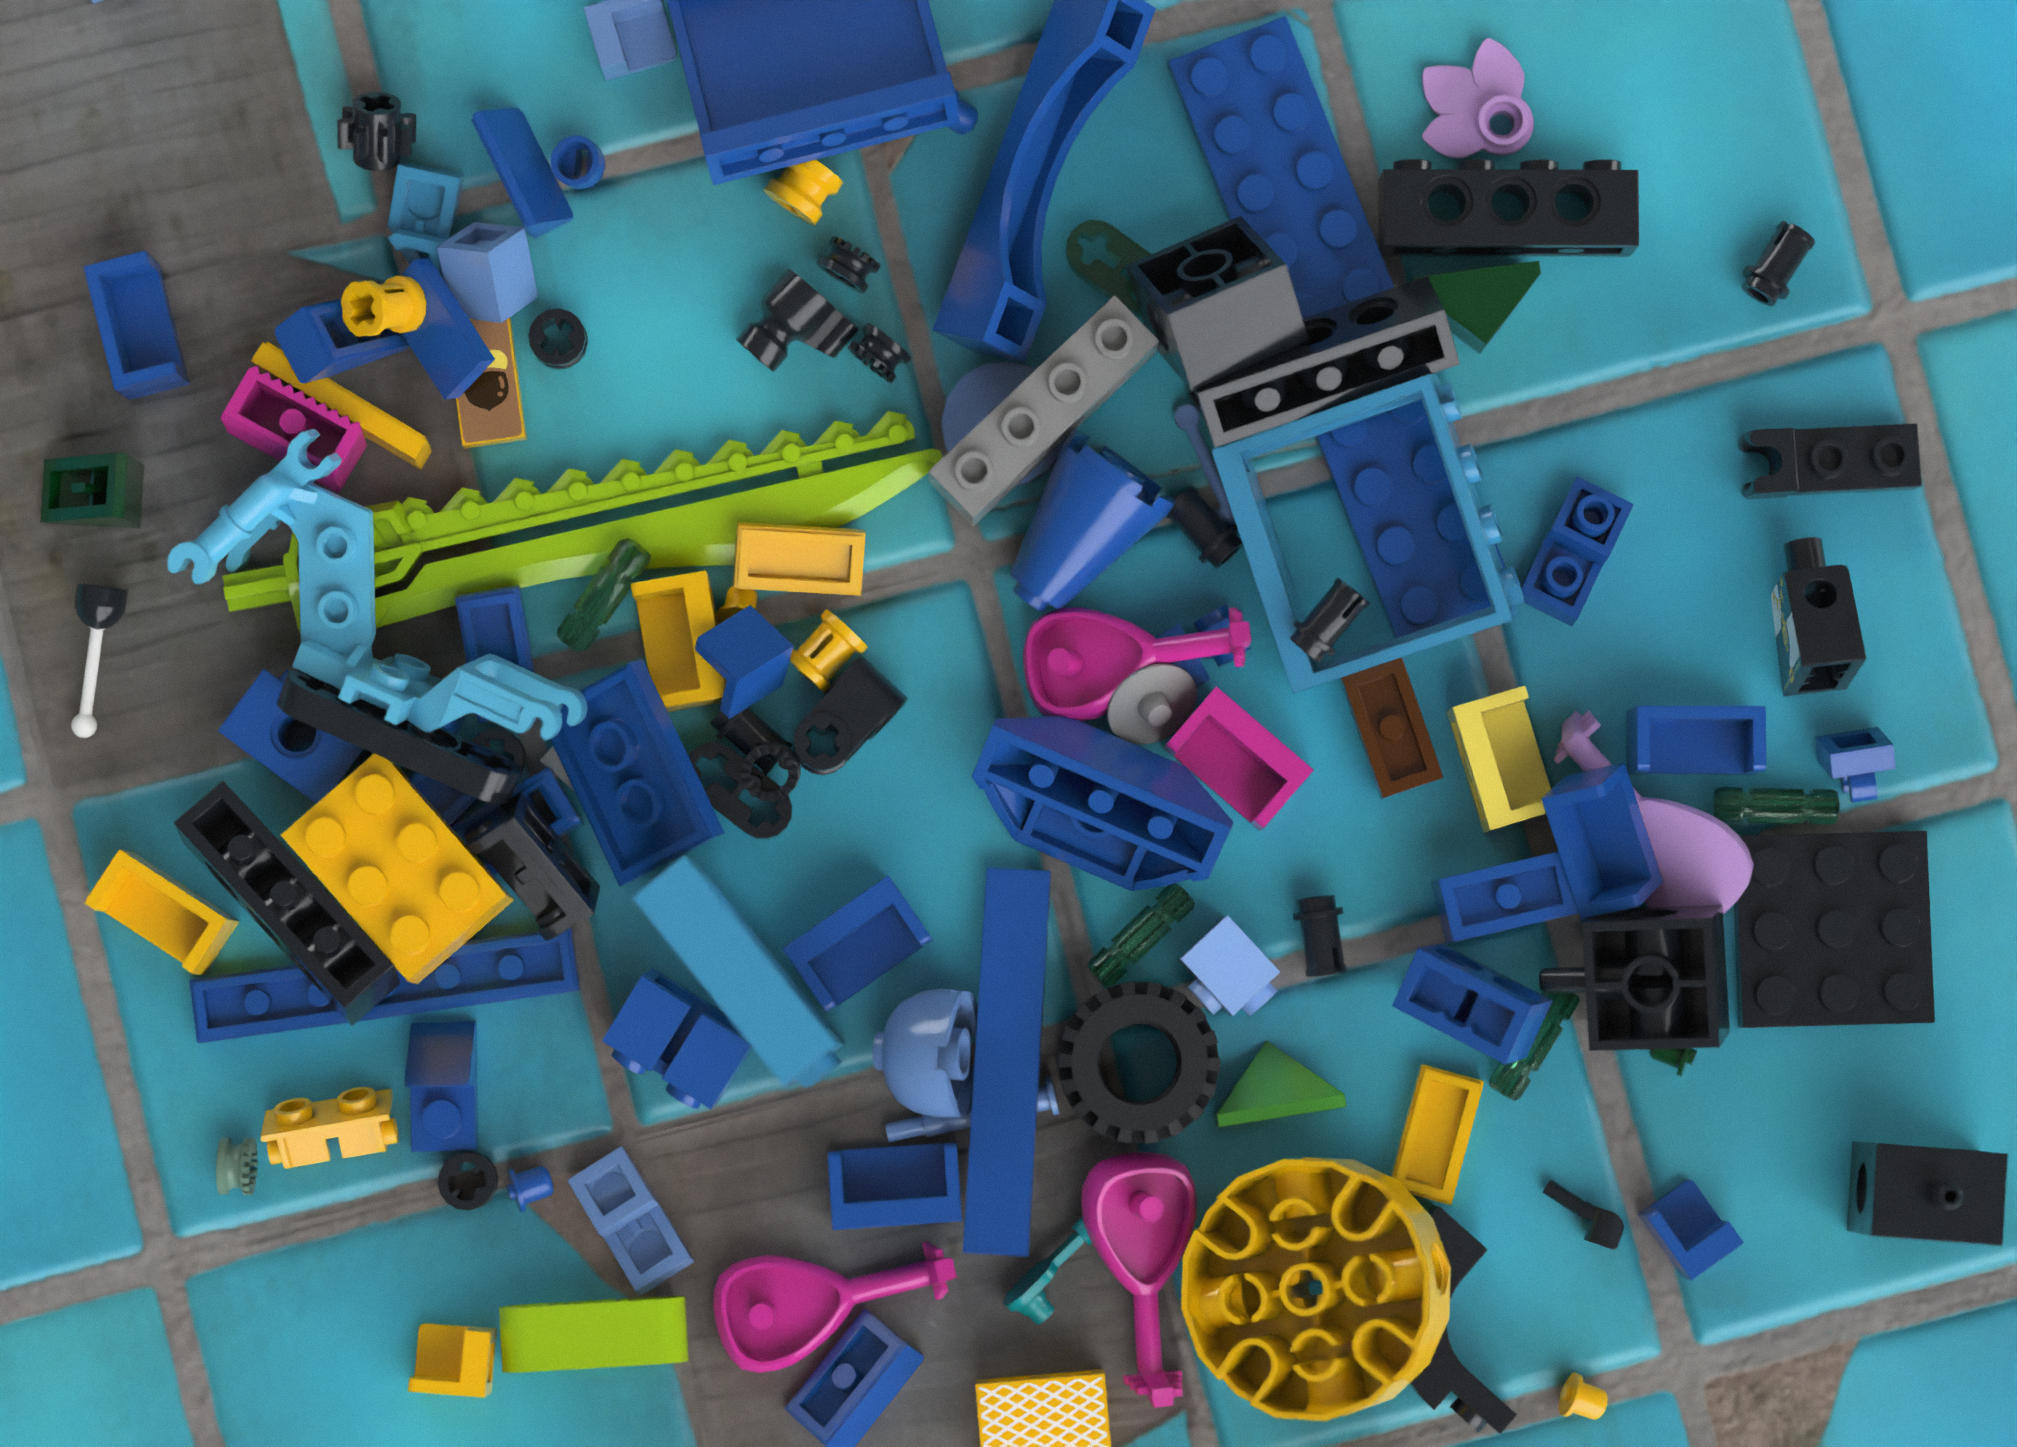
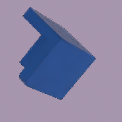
M751 605L700 635L696 640V652L727 680L720 711L730 719L783 686L794 645Z
M1684 1180L1638 1213L1642 1222L1681 1277L1689 1280L1696 1278L1744 1243L1730 1222L1719 1218L1692 1180Z

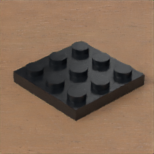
M1927 831L1740 836L1749 849L1754 866L1749 885L1734 904L1739 1028L1935 1023Z

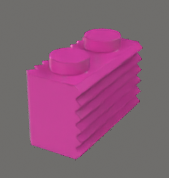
M258 366L247 370L221 416L227 433L279 461L287 455L289 443L299 433L316 429L320 436L308 446L307 458L315 466H319L327 455L337 453L342 458L341 464L329 476L315 480L337 493L342 490L367 447L359 422L351 423L348 415L339 417L337 409L328 411L325 403L317 405L314 397L306 399L303 391L295 393L292 385L283 386L280 378L272 380L269 372L261 374Z

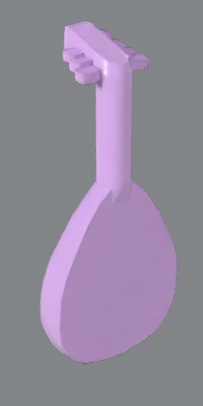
M1589 710L1583 715L1575 711L1561 724L1562 740L1558 743L1557 746L1559 748L1555 751L1557 755L1553 758L1557 764L1569 755L1583 771L1612 765L1590 741V735L1601 724ZM1633 788L1663 879V883L1646 899V905L1648 907L1723 905V914L1726 913L1741 897L1751 879L1754 863L1747 845L1725 822L1709 813L1671 800L1642 797Z

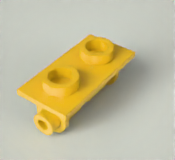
M356 1087L342 1092L337 1098L311 1102L307 1098H293L277 1104L273 1109L266 1110L260 1137L261 1142H267L268 1157L271 1165L282 1163L285 1169L330 1161L331 1154L327 1139L338 1137L342 1158L388 1151L389 1144L399 1143L396 1119L390 1118L393 1099L392 1088L375 1091L371 1087Z

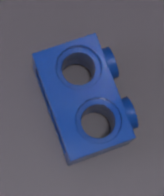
M1439 943L1417 949L1392 1006L1503 1064H1509L1527 1058L1553 1000Z

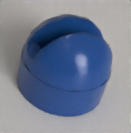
M574 135L564 138L555 146L551 155V169L555 177L574 189H585L594 186L602 179L606 168L602 150L594 142L583 136ZM581 150H588L586 175L581 177Z

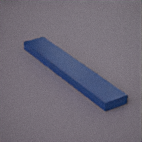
M986 869L963 1239L964 1254L1029 1257L1052 878L1051 871Z
M570 927L548 941H545L539 932L467 941L419 984L407 981L396 968L401 984L359 1021L581 991L573 928ZM296 965L189 980L197 1043L348 1023Z

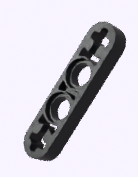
M300 670L288 672L276 703L279 709L287 715L480 800L494 804H506L510 801L521 774V769L510 759L441 728L432 732H424L408 720L395 725L384 720L387 710L363 699L349 704L338 699L341 689Z

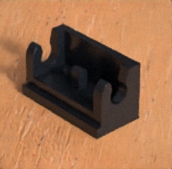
M519 792L508 803L500 805L465 830L464 838L468 841L465 845L473 856L479 853L484 855L536 917V923L541 927L538 929V932L545 941L557 937L582 919L586 920L595 913L600 885L522 792Z

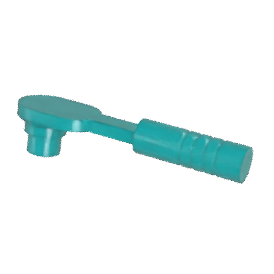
M1083 1216L1071 1227L1075 1232L1048 1258L1032 1267L1009 1290L1004 1297L1003 1304L1010 1312H1020L1023 1316H1028L1036 1325L1043 1323L1051 1316L1055 1307L1046 1298L1047 1294L1043 1288L1054 1277L1058 1268L1084 1242L1087 1245L1092 1243L1084 1226Z

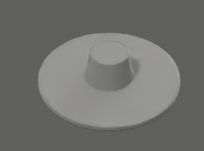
M1154 664L1141 668L1125 678L1113 692L1107 708L1108 724L1117 737L1132 744H1150L1163 740L1179 730L1191 716L1197 701L1196 684L1186 670L1176 665Z

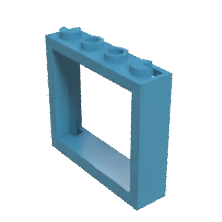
M1428 374L1211 450L1293 694L1512 621L1519 617L1515 605L1524 602L1520 582L1513 566L1502 568L1495 547L1496 543L1504 541L1498 517L1492 505L1481 506L1474 485L1475 482L1483 480L1481 467L1472 444L1469 443L1461 446L1453 422L1462 419V412L1453 386L1450 382L1441 385L1437 374ZM1422 400L1491 606L1323 663L1317 662L1290 639L1297 629L1293 623L1296 619L1303 622L1305 616L1251 459Z
M684 855L632 897L784 1087L796 1085L798 1082L803 1088L814 1086L842 1063L835 1052L845 1045L844 1042L702 866Z

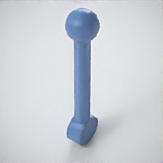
M1191 404L1181 405L1175 412L1176 425L1180 429L1187 431L1219 504L1218 515L1231 527L1236 523L1220 475L1198 427L1200 421L1199 411Z

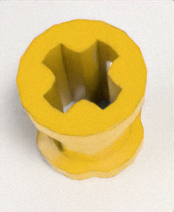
M394 276L388 278L383 284H378L372 280L351 282L344 290L341 298L343 322L348 330L358 337L376 336L388 328L393 332L408 333L416 330L423 323L426 315L427 302L424 291L419 283L409 276Z
M828 609L820 615L822 619L820 626L797 650H792L789 661L824 694L831 686L829 680L854 653L863 654L868 649V646Z

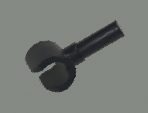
M1552 1179L1549 1181L1542 1193L1577 1216L1590 1220L1584 1240L1613 1250L1618 1247L1624 1225L1622 1219L1617 1214L1594 1206L1588 1201L1585 1202Z

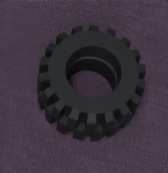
M1133 981L1120 983L1093 995L1072 1015L1059 1044L1058 1075L1069 1105L1088 1126L1100 1134L1117 1141L1147 1144L1159 1142V1140L1181 1133L1203 1114L1204 1108L1210 1098H1213L1217 1088L1216 1081L1218 1071H1220L1221 1057L1218 1056V1041L1215 1032L1207 1022V1017L1198 1006L1196 1007L1187 999V996L1177 990L1153 982ZM1130 1024H1146L1157 1028L1168 1037L1176 1054V1071L1170 1085L1158 1096L1144 1101L1128 1100L1114 1093L1104 1081L1100 1070V1055L1106 1040L1116 1030Z

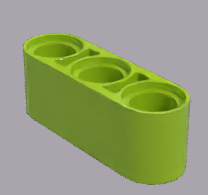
M683 1295L534 1303L499 1307L503 1373L658 1365L689 1361L686 1298Z

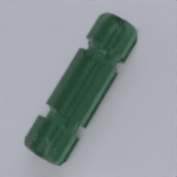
M627 538L618 541L607 557L610 564L600 567L574 604L576 612L574 611L573 614L568 613L558 627L557 637L571 649L581 652L590 648L600 633L598 626H601L602 623L606 625L630 591V584L633 583L631 578L639 577L651 560L650 553L633 539Z
M1721 787L1714 791L1712 812L1714 817L1723 822L1739 823L1742 822L1743 818H1748L1749 823L1800 824L1803 823L1804 819H1808L1809 824L1830 825L1838 821L1840 801L1838 792L1831 789L1809 790V794H1804L1803 789L1752 788L1747 793L1743 792V788Z
M1177 883L1168 885L1154 898L1157 901L1154 906L1150 907L1147 905L1111 939L1113 945L1110 948L1106 949L1103 947L1088 961L1087 967L1103 986H1113L1128 972L1125 967L1130 962L1135 965L1172 930L1169 925L1174 920L1179 923L1194 909L1195 902L1183 887Z
M1542 993V995L1553 1001L1527 1058L1509 1064L1500 1062L1489 1079V1085L1493 1090L1509 1100L1516 1101L1521 1098L1531 1082L1528 1075L1531 1071H1538L1562 1032L1563 1028L1559 1026L1562 1020H1569L1577 1008L1580 998L1576 993Z

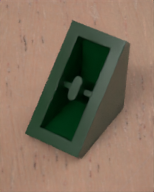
M1539 261L1428 275V278L1445 309L1451 333L1481 354L1537 280L1541 270ZM1427 276L1413 277L1411 282Z
M118 452L44 459L40 522L63 525L140 528L144 465L130 455Z

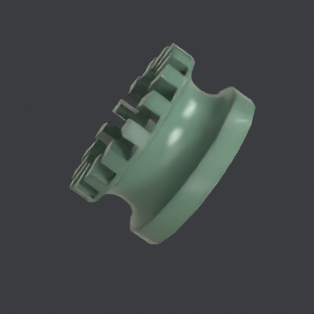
M221 1137L216 1159V1184L219 1195H228L233 1188H239L243 1195H253L256 1186L255 1177H257V1170H251V1166H258V1160H251L256 1159L258 1156L255 1138H245L242 1144L237 1145L232 1142L231 1137Z

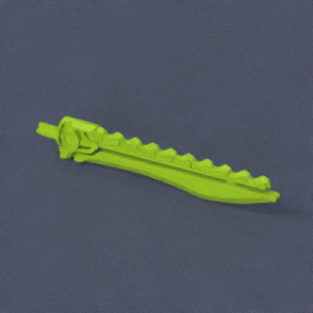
M888 411L866 436L861 437L852 428L853 424L834 421L811 446H807L799 438L800 434L781 430L759 455L755 456L746 448L747 443L728 440L705 465H700L698 460L693 457L694 453L675 449L658 469L649 475L640 467V462L621 459L599 484H594L587 477L588 472L568 468L556 483L543 494L533 486V481L514 478L493 503H487L480 496L481 491L462 487L437 513H434L426 505L427 501L408 497L402 504L400 501H392L364 506L373 512L375 589L406 580L422 555L428 551L797 467L799 479L425 564L407 589L375 598L376 629L455 606V598L461 594L520 585L521 589L555 580L626 570L680 566L734 565L737 522L839 528L867 514L928 474V471L943 458L940 450L931 448L824 473L821 461L891 445H899L914 439V427L905 419L906 415ZM293 532L289 553H285L283 556L284 564L223 575V590L229 612L292 602L297 629L301 633L298 539Z

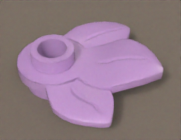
M1486 38L1477 51L1471 70L1465 67L1448 65L1431 66L1423 70L1422 88L1424 97L1431 110L1438 117L1425 129L1422 140L1434 151L1446 157L1460 159L1471 156L1481 150L1496 156H1507L1518 152L1527 144L1533 132V115L1527 103L1521 99L1525 79L1524 72L1517 59L1507 48L1493 39ZM1497 115L1507 117L1512 123V131L1507 135L1495 134L1490 128V119Z

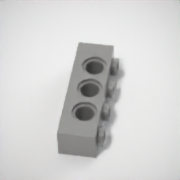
M1114 295L928 471L929 483L974 527L1068 437L1073 429L1076 430L1156 354L1159 340Z

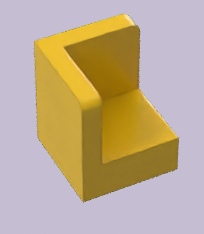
M435 1323L420 1325L418 1329L415 1375L411 1376L408 1380V1391L482 1398L491 1394L497 1328Z

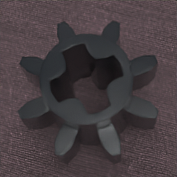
M384 92L363 93L353 100V107L344 106L342 108V119L337 120V147L344 150L353 149V162L357 166L372 171L389 170L400 163L401 155H412V143H416V114H401V101L396 96Z

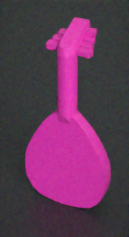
M1083 607L1049 611L1034 620L1026 634L1023 648V664L1027 690L1033 704L1044 717L1063 716L1079 721L1096 719L1107 713L1108 703L1118 685L1129 675L1146 666L1233 653L1235 667H1244V662L1246 661L1245 649L1251 643L1249 622H1243L1242 612L1234 607L1228 609L1230 620L1228 628L1156 639L1151 633L1136 624L1102 611Z
M1132 1152L1116 1155L1100 1161L1088 1173L1082 1187L1081 1207L1083 1222L1090 1241L1104 1264L1117 1281L1131 1292L1133 1296L1137 1374L1123 1375V1383L1129 1385V1389L1135 1390L1137 1395L1146 1394L1153 1408L1173 1406L1174 1397L1183 1396L1182 1371L1179 1369L1164 1371L1158 1292L1175 1271L1191 1238L1197 1217L1195 1182L1187 1166L1170 1155L1154 1152Z
M929 1241L922 1242L926 1260L852 1279H847L842 1274L827 1267L787 1256L763 1255L744 1259L732 1264L718 1276L713 1290V1312L721 1344L729 1358L741 1370L764 1373L792 1366L825 1342L841 1326L855 1304L930 1285L933 1287L936 1300L944 1298L946 1292H949L946 1281L957 1277L953 1258H944L942 1248L937 1249V1246H933V1243L930 1244Z

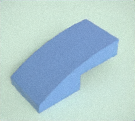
M620 1146L567 1180L598 1234L605 1239L635 1292L640 1296L695 1262L666 1212L624 1147Z

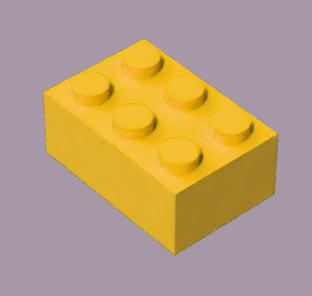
M373 754L281 834L285 841L394 964L405 979L415 984H419L515 900L476 855L473 856L465 846L466 843L398 765L377 754Z

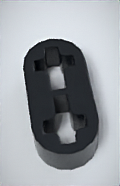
M710 742L696 747L689 754L690 761L699 780L702 773L696 767L697 762L702 757L713 761L718 755H721L728 761L724 767L725 773L738 783V786L732 793L715 782L710 784L707 789L704 788L714 810L743 832L756 839H770L779 836L787 829L792 818V804L788 795L783 799H779L776 803L775 810L781 818L775 825L764 821L757 828L749 822L753 812L749 806L738 799L745 789L741 779V766L745 759L721 743ZM754 767V773H759L763 776L764 787L768 789L781 787Z

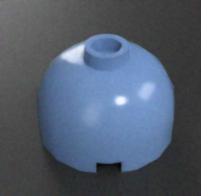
M953 989L921 991L900 1003L889 1016L885 1032L876 1033L872 1049L874 1068L877 1071H883L885 1083L897 1102L906 1108L922 1115L938 1118L967 1116L971 1112L974 1064L971 1065L972 1046L970 1036L976 1038L978 1005L971 992L955 991Z

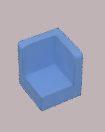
M607 0L583 7L606 81L667 64L677 59L676 49L661 0Z
M473 222L437 246L443 280L469 319L502 323L537 298L538 292L525 227Z

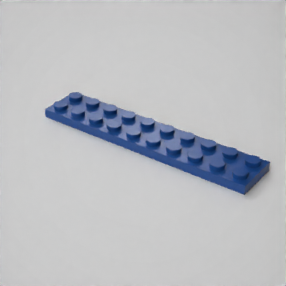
M1287 17L1278 18L1169 60L1168 69L1228 220L1230 221L1242 216L1286 263L1302 319L1394 288ZM1422 400L1315 437L1394 639L1491 606ZM1495 544L1502 568H1506L1498 546Z

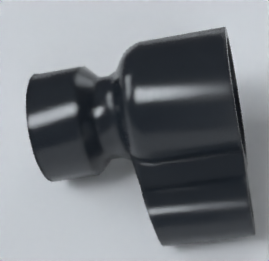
M788 268L762 300L763 318L759 322L749 323L737 337L736 341L774 372L788 356L787 346L791 342L801 341L835 358L859 331V328L807 282Z

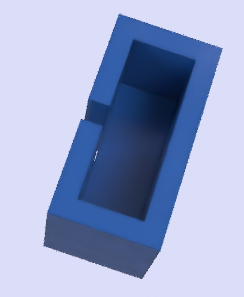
M653 967L640 977L602 1039V1042L614 1048L611 1056L618 1063L642 1075L646 1070L650 1072L652 1070L663 1076V1080L668 1082L666 1091L672 1097L695 1109H698L701 1104L712 1109L719 1102L752 1049L751 1045L723 1011Z

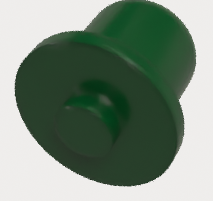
M1693 1048L1650 1049L1649 1053L1654 1060L1678 1068L1677 1075L1682 1076L1687 1064H1693L1697 1050Z

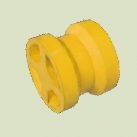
M812 160L786 167L780 177L770 179L763 190L785 210L799 219L816 226L822 217L821 205L827 196L838 193L843 186V181L822 163Z

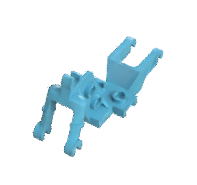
M316 429L299 433L289 443L287 455L269 473L258 477L230 506L227 504L219 510L220 516L197 539L179 543L171 550L168 556V570L171 573L185 570L192 560L194 562L192 580L195 584H202L208 582L215 575L218 563L227 554L226 569L228 572L234 573L242 570L249 563L251 547L270 528L274 531L281 521L289 525L298 539L301 631V644L292 667L341 689L338 699L349 704L363 699L387 710L384 720L395 725L408 720L422 731L432 732L469 713H476L517 733H524L533 726L535 720L539 717L543 721V726L540 729L541 737L544 740L555 737L561 730L562 714L560 710L563 708V704L569 709L566 721L569 726L581 723L586 717L588 710L587 700L579 690L573 687L562 686L491 653L458 667L443 680L429 674L431 667L427 663L409 655L395 654L394 657L389 656L382 660L373 658L372 643L376 635L373 512L364 506L314 484L316 479L329 476L342 461V458L337 453L327 455L319 466L313 465L308 460L307 448L320 436Z

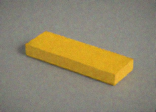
M262 342L251 359L254 367L258 366L261 374L269 372L272 380L280 378L283 386L292 385L295 393L303 391L306 399L314 397L317 405L325 403L328 411L337 409L339 417L348 415L351 423L359 422L367 439L417 469H422L432 453L426 436L331 379L324 378L301 383L297 379L284 352L271 343L267 342L265 344Z

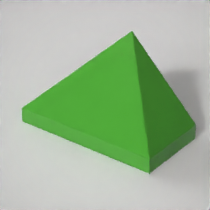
M1266 1040L1217 1108L1214 1118L1216 1127H1224L1347 1106L1344 1093Z

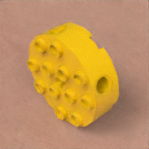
M1312 1157L1282 1159L1238 1176L1216 1197L1218 1200L1206 1211L1199 1229H1194L1182 1258L1181 1310L1200 1360L1218 1380L1223 1379L1236 1395L1248 1400L1249 1404L1275 1418L1328 1421L1393 1399L1430 1364L1449 1320L1451 1266L1433 1218L1400 1181L1355 1159ZM1321 1280L1323 1293L1311 1295L1308 1289L1309 1282Z

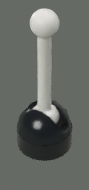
M77 583L75 609L81 621L90 628L80 711L71 722L73 733L80 738L92 736L97 729V722L92 716L103 630L112 627L124 615L128 597V590L82 583Z

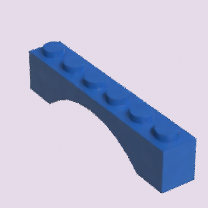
M1054 0L932 331L974 353L1026 362L1047 305L1042 280V240L1046 213L1056 179L1072 144L1089 116L1109 91L1134 68L1154 15L1155 7L1144 0Z

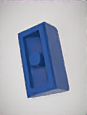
M513 107L480 110L472 114L474 118L471 121L529 236H533L535 239L570 222L573 219V212L524 113L520 109Z
M864 1308L784 1409L824 1446L855 1447L924 1360V1355Z

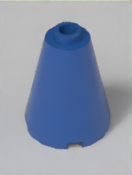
M1075 429L1071 431L1062 444L1010 571L1012 577L1018 581L1013 591L1022 600L1042 612L1047 609L1049 604L1058 609L1064 608L1165 518L1176 502L1172 496H1158L1156 499L1155 497L1162 489L1160 485L1108 447L1104 446L1098 454L1086 445L1090 436Z

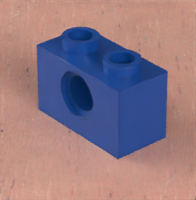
M263 669L218 729V732L317 804L371 756L372 752L317 728L316 738L311 747L302 752H293L287 745L286 731L289 725L297 719L284 713L276 704L290 670L286 669L279 678L275 674Z

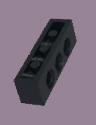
M1407 159L1395 161L1393 169H1383L1378 181V247L1382 256L1630 257L1639 246V170H1622L1621 162L1617 160H1591L1583 163V170H1558L1557 161L1537 159L1521 162L1520 170L1495 169L1494 161L1483 159L1457 162V169H1432L1431 161ZM1437 193L1452 195L1460 205V216L1451 221L1437 219L1429 210L1428 198ZM1500 193H1510L1516 196L1523 205V217L1516 221H1506L1499 218L1493 211L1492 197ZM1563 193H1572L1579 196L1586 205V218L1580 221H1569L1563 218L1556 209V197Z
M1427 276L1303 319L1309 341L1194 390L1214 447H1218L1413 379L1459 365L1460 362L1445 309Z
M224 781L219 783L174 822L183 844L351 1026L401 984L394 964Z

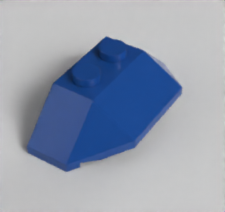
M1063 716L995 719L972 774V778L978 787L984 789L994 811L1014 841L1129 891L1168 886L1188 879L1192 881L1208 879L1233 825L1231 818L1186 766L1082 721Z

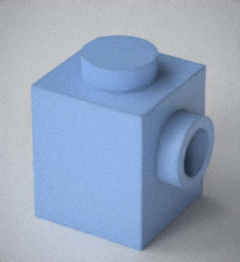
M1228 915L1220 920L1178 959L1195 978L1187 988L1212 1015L1223 1008L1229 1016H1234L1242 1008L1250 1017L1278 991L1270 981L1280 971Z

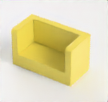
M1526 686L1454 706L1446 712L1483 833L1546 815L1541 798L1551 790L1524 703L1529 698Z

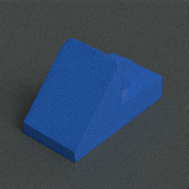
M477 1022L411 1023L405 1071V1088H410L411 1152L478 1150Z

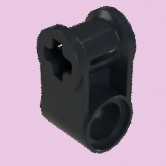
M862 655L851 663L823 695V699L800 722L795 730L794 752L802 768L812 774L824 776L835 773L842 768L868 739L871 740L882 730L908 700L905 694ZM829 730L834 732L836 737L833 747L837 752L835 756L831 758L829 755L821 753L816 758H813L808 754L811 748V741L807 736L809 733L814 731L818 735L823 736Z

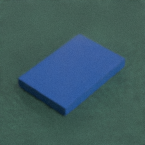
M643 659L630 662L580 690L587 700L588 707L586 717L581 723L569 726L566 722L569 709L563 704V708L560 710L562 714L561 730L550 740L619 887L636 881L725 833Z

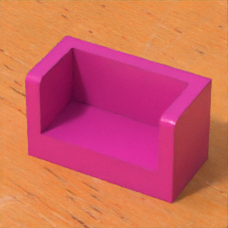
M1217 686L1164 747L1170 755L1183 766H1186L1191 773L1259 831L1264 829L1314 771Z

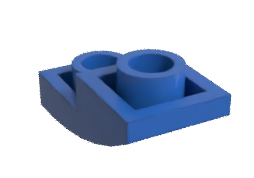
M1576 476L1521 585L1524 596L1523 603L1573 626L1585 605L1602 566L1609 558L1634 504Z

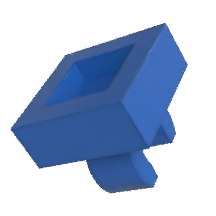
M1879 727L1815 737L1818 762L1832 779L1840 778L1843 793H1849L1850 801L1853 803L1877 799V785L1874 772L1896 769L1894 745Z

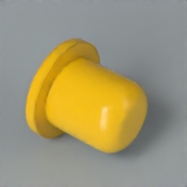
M731 586L726 593L724 606L717 610V624L722 623L749 605L756 610L758 600L756 591L754 589H737Z
M1572 1373L1560 1392L1559 1414L1569 1417L1572 1413L1596 1420L1605 1412L1608 1396L1603 1389L1584 1383L1581 1374Z

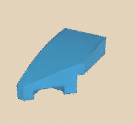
M402 161L398 164L387 226L392 235L388 239L397 252L401 251L409 264L416 259L430 258L443 278L437 246L453 235L464 174Z

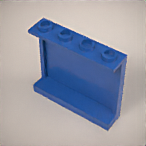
M667 0L713 185L960 123L955 89L950 71H947L928 0Z

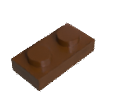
M1402 657L1340 678L1381 799L1444 778Z

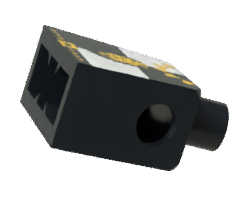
M1807 537L1789 541L1784 544L1787 571L1782 573L1771 593L1783 696L1845 690L1866 660L1849 569L1846 565L1826 566L1821 538Z

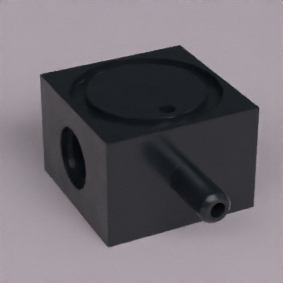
M1242 216L1125 265L1144 326L1159 340L1157 351L1191 391L1309 341L1286 263Z
M1723 905L1630 908L1585 918L1581 922L1584 967L1543 968L1539 973V986L1544 994L1586 992L1589 1051L1720 1047L1730 1033Z
M1852 1141L1847 1231L1879 1237L2002 1246L2008 1154Z

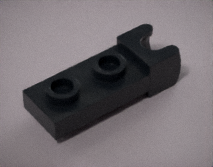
M1917 423L1811 429H1759L1743 433L1738 440V448L1741 451L1762 454L1768 460L1770 466L1767 476L1758 477L1753 482L1743 485L1741 493L1746 499L1782 498L1789 495L1915 490L1922 487Z

